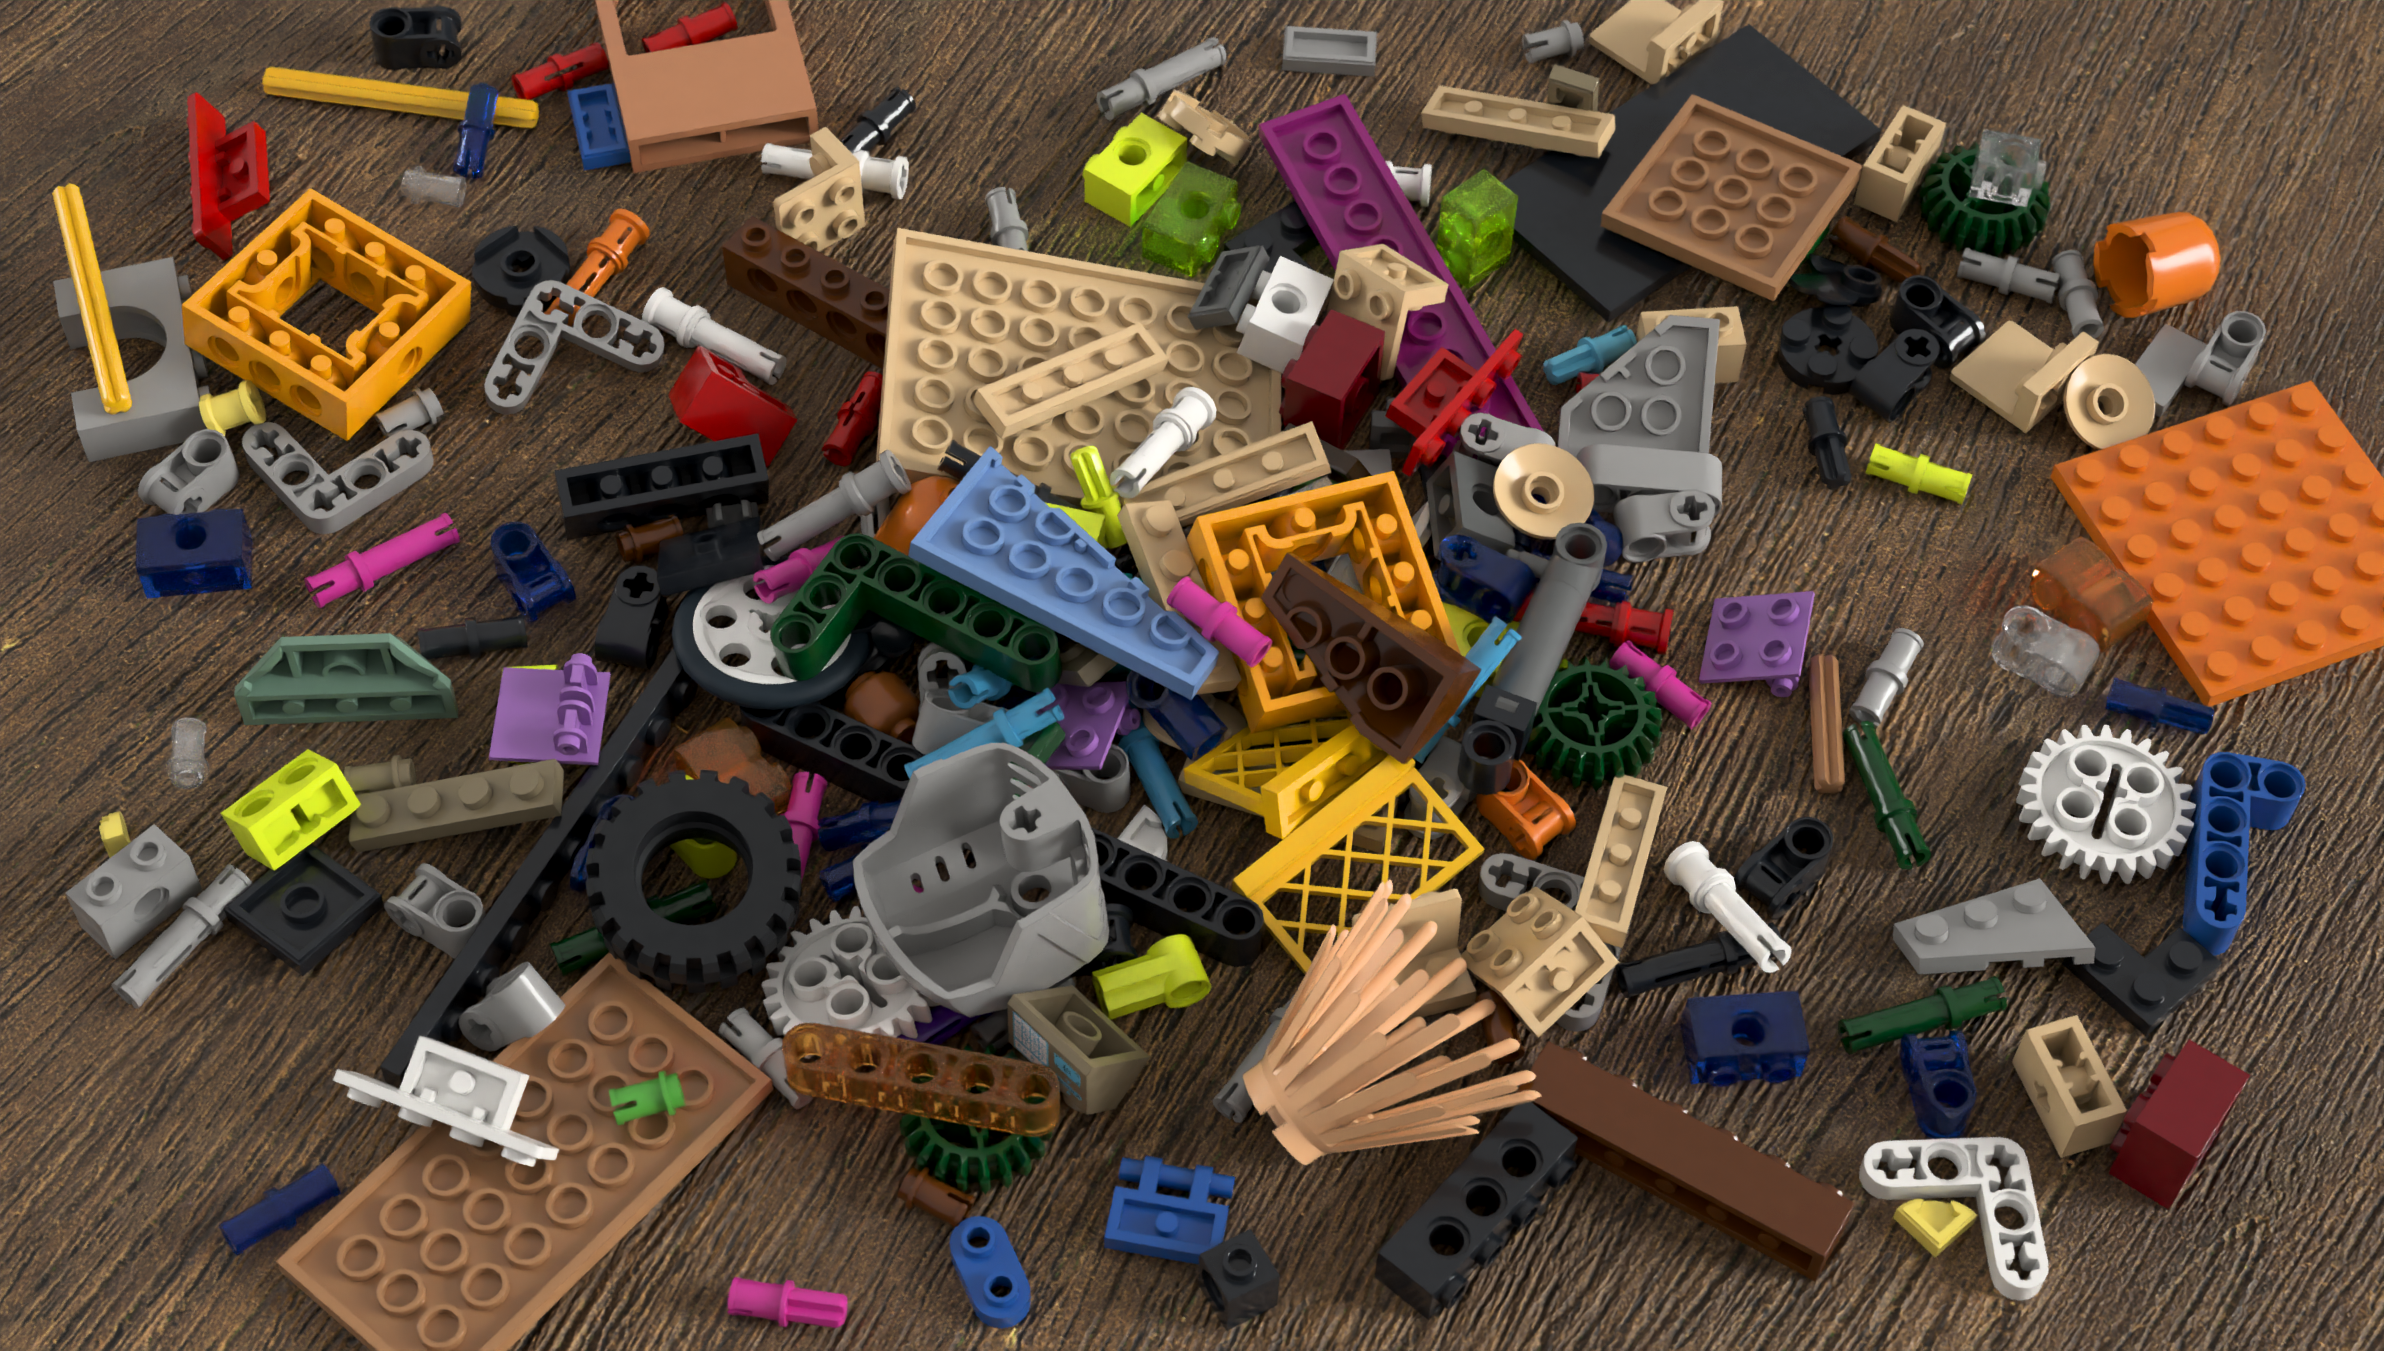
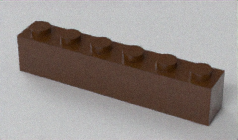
M1550 1041L1546 1043L1530 1069L1536 1075V1078L1533 1081L1521 1084L1516 1093L1534 1090L1541 1094L1539 1098L1531 1102L1578 1137L1574 1153L1816 1282L1846 1228L1855 1202L1845 1198L1842 1192L1833 1185L1825 1182H1815L1794 1171L1783 1159L1770 1154L1764 1155L1741 1143L1739 1138L1732 1132L1719 1127L1713 1128L1690 1116L1688 1111L1681 1105L1672 1101H1661L1642 1091L1628 1077L1620 1074L1612 1075L1591 1064L1577 1050L1561 1048Z

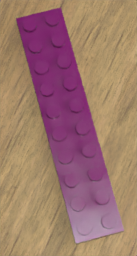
M1346 94L1259 124V138L1335 271L1340 251L1384 244L1448 284L1443 303L1423 306L1421 310H1408L1394 370V375L1402 389L1408 385L1441 347L1476 370H1479L1496 349ZM1511 375L1507 380L1501 377L1496 379V389L1481 409L1474 405L1469 410L1472 414L1486 413L1523 427H1531L1543 431ZM1482 427L1479 436L1484 437L1487 430L1486 427ZM1448 434L1444 439L1446 444L1441 453L1446 455L1447 458L1452 453L1457 441L1460 440L1459 435L1454 438ZM1473 453L1472 458L1477 459L1478 455Z

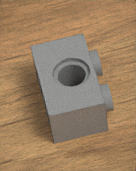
M153 824L67 891L66 896L81 928L114 959H117L180 909L190 897H195L202 891V887L189 855Z

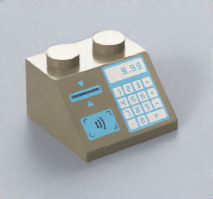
M1073 985L1013 994L1007 1003L1009 1043L1023 1055V1062L1025 1064L1031 1062L1035 1073L1048 1078L1062 1092L1061 1096L1065 1103L1078 1112L1089 1115L1116 1109L1150 1058L1142 1048Z

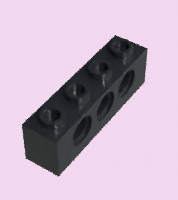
M759 434L554 470L567 540L621 531L624 525L631 524L635 528L667 518L672 514H675L678 520L707 515L706 508H712L717 503H721V506L741 504V500L757 502V505L769 503V479Z
M1532 1102L1516 1105L1380 1249L1377 1256L1375 1278L1427 1320L1442 1305L1447 1309L1451 1308L1464 1294L1469 1285V1281L1466 1278L1477 1266L1480 1265L1483 1269H1486L1496 1260L1506 1243L1503 1238L1511 1229L1516 1226L1522 1230L1531 1222L1541 1207L1539 1199L1550 1187L1558 1191L1570 1179L1577 1167L1573 1157L1578 1137ZM1519 1167L1524 1169L1529 1175L1515 1177L1510 1175L1505 1169ZM1475 1205L1485 1206L1494 1214L1479 1216L1471 1212L1469 1207ZM1438 1244H1446L1453 1247L1458 1253L1444 1256L1435 1252L1432 1247Z

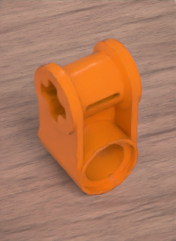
M1513 760L1510 781L1506 786L1511 792L1499 791L1496 794L1489 795L1477 794L1476 797L1477 809L1482 816L1487 818L1509 840L1510 844L1519 854L1529 860H1535L1543 852V846L1557 835H1567L1576 827V820L1569 805L1557 793L1552 792L1521 760Z

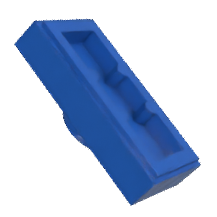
M614 83L567 91L584 170L630 163V151Z

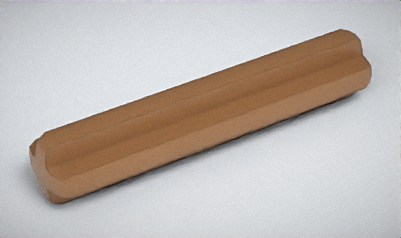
M1817 654L1810 659L1811 664L1808 667L1814 787L1821 794H1837L1842 791L1845 782L1839 664L1833 655L1823 656Z

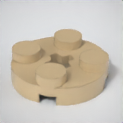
M1173 90L1158 117L1178 131H1182L1185 128L1192 133L1193 136L1190 142L1198 149L1211 156L1217 153L1227 161L1237 165L1252 141L1248 140L1250 137L1215 110L1210 112L1198 106L1200 101L1183 92Z

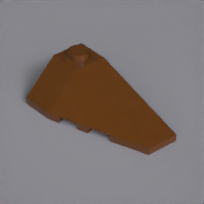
M1292 552L1286 553L1261 596L1262 601L1296 647L1305 651L1322 674L1320 680L1329 692H1335L1350 712L1352 717L1349 719L1359 733L1402 764H1407L1455 714L1482 670L1438 638Z

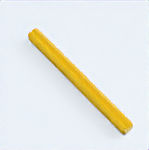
M278 67L266 68L262 80L264 92L274 96L527 129L535 128L539 118L538 103L532 100Z
M71 183L65 187L57 186L52 193L101 401L105 411L109 414L115 415L119 411L127 412L132 405L83 199L78 186Z

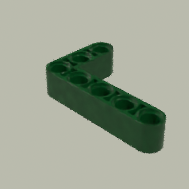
M861 533L844 536L834 544L776 619L770 630V639L781 672L787 678L797 681L811 679L820 673L868 610L986 670H990L995 675L1027 691L1036 693L1043 692L1046 688L1052 689L1059 683L1062 677V662L1058 638L1052 629ZM858 566H865L861 569L852 570L853 568H856ZM902 588H909L903 592H895ZM828 605H835L834 607H831L829 609H822L823 607ZM944 611H954L949 614L940 615V613ZM989 633H999L994 637H983ZM798 644H805L803 647H800L798 649H791L793 646H796ZM1033 656H1045L1039 660H1028Z

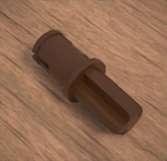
M1847 216L1842 217L1837 222L1831 232L1832 236L1829 237L1831 244L1847 251L1862 261L1863 267L1870 269L1873 266L1900 284L1906 278L1920 275L1922 271L1919 262L1889 245V238L1886 235L1877 236Z

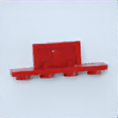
M195 92L187 97L188 117L186 119L189 129L190 151L188 152V159L191 166L190 196L193 208L191 229L196 241L202 247L209 248L218 257L225 260L233 255L231 222L270 202L266 131L255 121H252L226 135L224 116L200 94Z
M1514 329L1479 370H1476L1441 347L1390 403L1385 417L1418 438L1411 448L1401 471L1402 473L1411 477L1422 464L1428 468L1431 467L1445 447L1446 442L1444 439L1449 434L1456 438L1460 434L1462 423L1472 414L1469 410L1474 405L1481 409L1490 399L1497 386V383H1495L1498 377L1504 380L1509 378L1522 358V355L1516 352L1522 340L1523 333Z

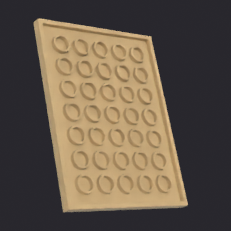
M897 228L893 243L876 462L880 460V453L888 449L903 466L910 483L930 476H947L959 480L944 471L937 470L942 457L944 458L945 456L963 465V462L945 453L950 442L955 440L958 444L980 456L991 446L1003 457L1002 465L1010 472L1019 476L1023 474L1031 483L1037 486L1044 483L1052 487L1050 493L1083 509L1080 502L1084 497V493L1070 458L1074 451L1086 446H1095L1110 482L1112 472L1153 431V421L1158 413L1164 409L1171 408L1176 394L1185 387H1196L1206 392L1216 406V418L1209 427L1198 430L1196 440L1190 448L1185 451L1175 452L1149 481L1281 433V414L1279 413L1281 406V373L1237 354L1244 334L1236 331L1242 314L1236 324L1195 330L1188 315L1205 283ZM1250 296L1247 303L1257 307L1259 301ZM1141 322L1169 358L1162 372L1003 439L999 437L973 402L978 388ZM1124 476L1111 486H1118L1124 480ZM1118 497L1119 502H1120V504H1121V509H1122L1123 506H1122L1120 497Z

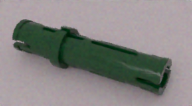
M1861 721L1860 726L1864 732L1862 736H1860L1856 724H1852L1845 729L1842 736L1876 810L1874 814L1876 826L1879 831L1886 833L1897 858L1896 861L1899 868L1912 869V863L1909 859L1911 855H1913L1916 865L1919 867L1930 859L1931 852L1929 847L1926 846L1916 824V808L1912 801L1905 799L1876 734L1874 724L1870 721Z
M701 879L698 883L660 899L656 894L646 898V902L653 912L666 920L678 924H685L706 914L717 912L716 903L711 900L713 895L705 879ZM596 926L556 943H550L551 950L555 954L554 958L563 977L569 975L570 972L601 960L609 953L605 946L604 938L601 933H598Z
M1996 976L1956 989H1952L1950 986L1939 987L1934 990V995L1854 1018L1839 1020L1838 1033L1847 1032L1848 1037L1840 1038V1041L1846 1053L1850 1055L1857 1053L1859 1050L1944 1027L1946 1030L1960 1028L1964 1020L2006 1010L2007 998L2001 997L1997 999L1995 995L2003 993L2005 990Z

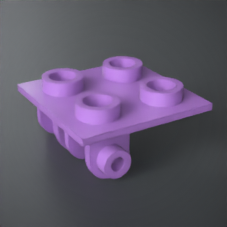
M1814 592L1716 598L1714 600L1699 676L1700 684L1765 679L1771 687L1773 695L1777 697L1790 696L1799 684L1798 677L1801 675L1815 596Z
M583 653L573 654L571 659L564 664L563 670L503 667L489 760L539 762L556 759L559 764L598 765L610 684V672H597L595 665L592 664V658Z
M1133 681L1095 682L1091 687L1057 684L1050 689L1056 700L1039 709L1037 713L1041 714L1059 704L1064 719L1056 722L1066 733L1064 741L1045 764L1050 770L1102 769L1115 733L1128 735L1131 730H1136L1140 725L1139 711L1136 708H1131L1128 703L1135 685Z

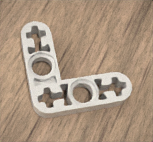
M2002 1137L1896 1140L1878 1142L1868 1148L1859 1169V1179L1862 1187L1869 1194L1878 1199L1885 1200L1976 1197L1989 1271L1994 1287L2009 1299L2020 1301L2031 1299L2039 1292L2048 1274V1259L2028 1159L2024 1150L2016 1142ZM1936 1157L1947 1158L1956 1165L1958 1176L1950 1180L1940 1179L1930 1171L1928 1161ZM1993 1157L1999 1158L2002 1166L2010 1167L2004 1180L2005 1189L1998 1190L2001 1183L1998 1168L1992 1165L1989 1166ZM1912 1159L1917 1161L1915 1168H1909ZM1879 1162H1887L1890 1170L1897 1171L1894 1179H1886L1884 1171L1877 1170ZM2003 1206L2018 1210L2025 1221L2024 1226L2016 1230L2006 1229L1996 1221L1994 1210ZM2021 1246L2018 1257L2022 1270L2031 1271L2027 1280H2020L2017 1271L2009 1270L2015 1256L2014 1247Z

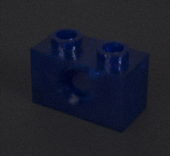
M243 508L231 510L215 509L209 512L178 515L162 514L157 517L137 518L136 571L147 599L252 589V536Z
M1798 991L1687 998L1680 1028L1691 1084L1708 1083L1711 1086L1724 1087L1742 1080L1764 1079L1769 1083H1781L1794 1077H1801L1810 1048ZM1735 1039H1747L1754 1043L1755 1046L1742 1045Z

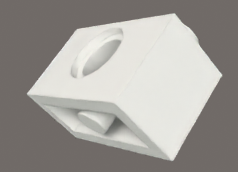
M1280 256L1272 274L1263 270L1251 296L1259 301L1257 307L1247 303L1236 331L1244 334L1237 354L1283 373L1291 359H1299L1306 336L1317 320L1334 279Z

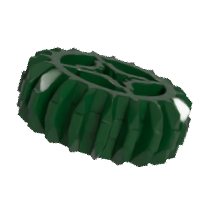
M1975 141L1968 150L1956 145L1950 154L1941 152L1936 162L1931 163L1930 168L1926 171L1919 193L1921 197V217L1927 219L1928 231L1939 232L1940 243L1954 242L1957 252L1963 248H1970L1980 253L1982 251L1989 252L1994 257H1997L2002 250L2014 255L2020 246L2028 248L2030 243L2044 228L2051 206L2049 203L2051 197L2048 196L2049 183L2042 180L2040 168H2029V157L2019 159L2014 157L2012 148L2002 152L1996 150L1994 142L1988 149L1981 148Z
M1585 655L1579 661L1578 666H1573L1565 658L1563 659L1536 713L1532 733L1525 746L1526 755H1536L1535 763L1537 770L1551 767L1553 781L1556 782L1564 776L1571 778L1574 790L1582 781L1590 782L1595 792H1597L1602 786L1603 780H1607L1612 785L1614 776L1621 778L1627 775L1636 778L1641 771V766L1648 767L1649 763L1653 760L1655 749L1659 746L1662 735L1660 731L1662 714L1661 709L1656 707L1657 699L1655 698V692L1644 691L1645 683L1643 676L1629 679L1627 665L1618 670L1610 669L1607 657L1599 666L1591 665Z
M968 1043L963 1049L962 1057L955 1058L952 1053L945 1049L941 1055L942 1066L926 1060L925 1065L922 1067L923 1078L911 1076V1081L908 1084L910 1095L903 1096L900 1104L901 1114L904 1115L899 1121L900 1134L907 1138L905 1140V1150L909 1157H918V1169L922 1171L927 1167L932 1171L935 1170V1178L944 1183H947L952 1178L956 1179L957 1190L963 1193L969 1187L970 1182H978L980 1190L985 1195L990 1190V1181L998 1179L1008 1189L1010 1184H1012V1171L1028 1177L1031 1171L1030 1159L1042 1160L1045 1154L1044 1142L1050 1141L1053 1133L1052 1123L1050 1122V1119L1053 1117V1103L1050 1099L1046 1098L1047 1085L1044 1079L1035 1080V1069L1032 1067L1031 1062L1017 1067V1056L1013 1050L1001 1059L996 1058V1049L992 1044L986 1048L984 1055H974V1050ZM988 1090H992L1000 1094H994L989 1092ZM961 1092V1094L955 1099L945 1101L954 1094ZM973 1104L977 1105L978 1117H983L981 1119V1133L976 1132L975 1120H970L973 1117ZM1010 1135L1004 1141L991 1146L996 1139ZM950 1142L963 1144V1145H965L967 1148H962V1147L953 1145V1144H951Z

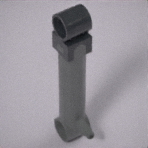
M1572 523L1563 527L1556 536L1554 551L1549 560L1525 551L1519 552L1513 549H1508L1505 554L1504 563L1506 565L1515 567L1517 571L1537 577L1540 581L1516 630L1522 636V639L1517 641L1502 660L1491 686L1486 685L1473 713L1472 725L1468 727L1463 735L1457 772L1459 780L1465 788L1474 793L1482 795L1496 794L1509 783L1513 760H1520L1532 733L1536 713L1591 592L1600 583L1607 541L1604 534L1590 524ZM1480 756H1487L1493 759H1485Z

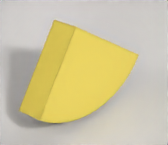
M121 811L101 817L102 820H100L99 830L101 839L109 858L130 843L125 819Z
M1922 1198L1910 1200L1898 1207L1893 1218L1926 1250L1936 1257L1970 1228L1978 1215L1959 1202L1952 1200L1950 1203L1935 1200L1924 1201Z

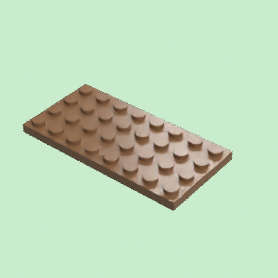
M609 952L560 997L565 1003V1008L551 1024L532 1037H524L512 1042L492 1060V1062L530 1075L509 1130L558 1148L559 1151L555 1160L537 1158L534 1167L512 1161L501 1156L503 1145L485 1139L482 1147L457 1140L449 1136L452 1129L451 1125L434 1119L431 1127L421 1126L276 1261L277 1266L282 1274L370 1351H507L773 1091L772 1079L645 978L639 979L627 971L626 963L620 958L615 959ZM663 1070L666 1072V1075L678 1074L686 1106L676 1108V1115L669 1116L668 1111L624 1122L622 1125L617 1124L614 1116L615 1108L637 1102L631 1101L612 1106L609 1089H618L659 1078V1071Z

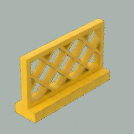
M1348 710L1310 719V723L1287 725L1251 734L1249 726H1247L1184 768L1183 772L1185 783L1264 816L1266 833L1284 839L1387 758L1389 754L1361 735L1349 719L1352 715ZM1347 715V719L1323 722H1316L1315 720L1319 718ZM1332 737L1326 742H1318L1320 738ZM1312 739V743L1280 747V743ZM1274 744L1272 748L1247 750L1251 746ZM1296 762L1292 766L1282 767V763ZM1276 764V768L1244 771V767ZM1238 768V772L1212 774L1216 770ZM1261 787V794L1248 788Z
M1389 755L1233 879L1232 891L1251 899L1259 905L1263 912V925L1305 975L1312 963L1303 952L1305 932L1327 934L1332 926L1306 923L1308 894L1341 898L1338 926H1335L1337 939L1342 931L1345 929L1350 931L1352 928L1344 927L1347 898L1369 901L1374 894L1372 891L1348 889L1350 861L1383 864L1381 881L1384 884L1388 881L1389 865L1421 868L1419 888L1410 895L1411 900L1424 893L1437 891L1483 854L1485 850L1416 770L1413 758L1407 764H1402ZM1411 786L1427 803L1425 821L1393 818L1395 799ZM1388 805L1387 817L1375 816ZM1433 811L1443 823L1432 822ZM1362 825L1386 827L1384 854L1352 852L1353 832ZM1392 828L1424 831L1422 859L1390 855ZM1431 832L1453 834L1466 851L1452 862L1430 860ZM1346 839L1345 851L1333 850L1334 847ZM1321 858L1344 860L1342 888L1309 885L1311 866ZM1428 869L1441 870L1427 881ZM1304 872L1303 884L1290 883ZM1279 891L1302 894L1300 922L1276 920L1264 903ZM1391 893L1387 901L1388 903H1397L1403 895ZM1286 930L1299 931L1297 944Z

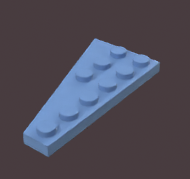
M989 446L910 542L908 557L1192 700L1215 668L1220 651L1175 611L1163 610L1148 596L1150 589L1137 577L1130 580L1115 566L1116 558L1062 509L1050 508L1034 494L1035 485L1023 474L1018 477L1014 476L1002 465L1003 457L994 448Z

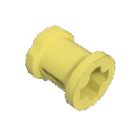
M251 380L240 382L238 389L214 397L211 394L200 396L199 409L207 429L216 430L224 436L228 429L249 422L259 425L266 421V411L262 397Z

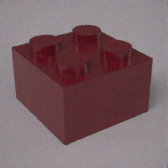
M1332 309L1320 326L1314 324L1304 341L1303 353L1298 360L1291 359L1288 362L1281 378V387L1286 388L1285 397L1279 409L1281 419H1283V430L1289 423L1298 427L1312 421L1321 440L1343 451L1379 394L1385 331Z
M2188 1039L2177 1057L2167 1052L2150 1079L2151 1083L2144 1094L2140 1093L2123 1120V1126L2110 1146V1149L2118 1153L2109 1174L2169 1210L2221 1130L2251 1075Z

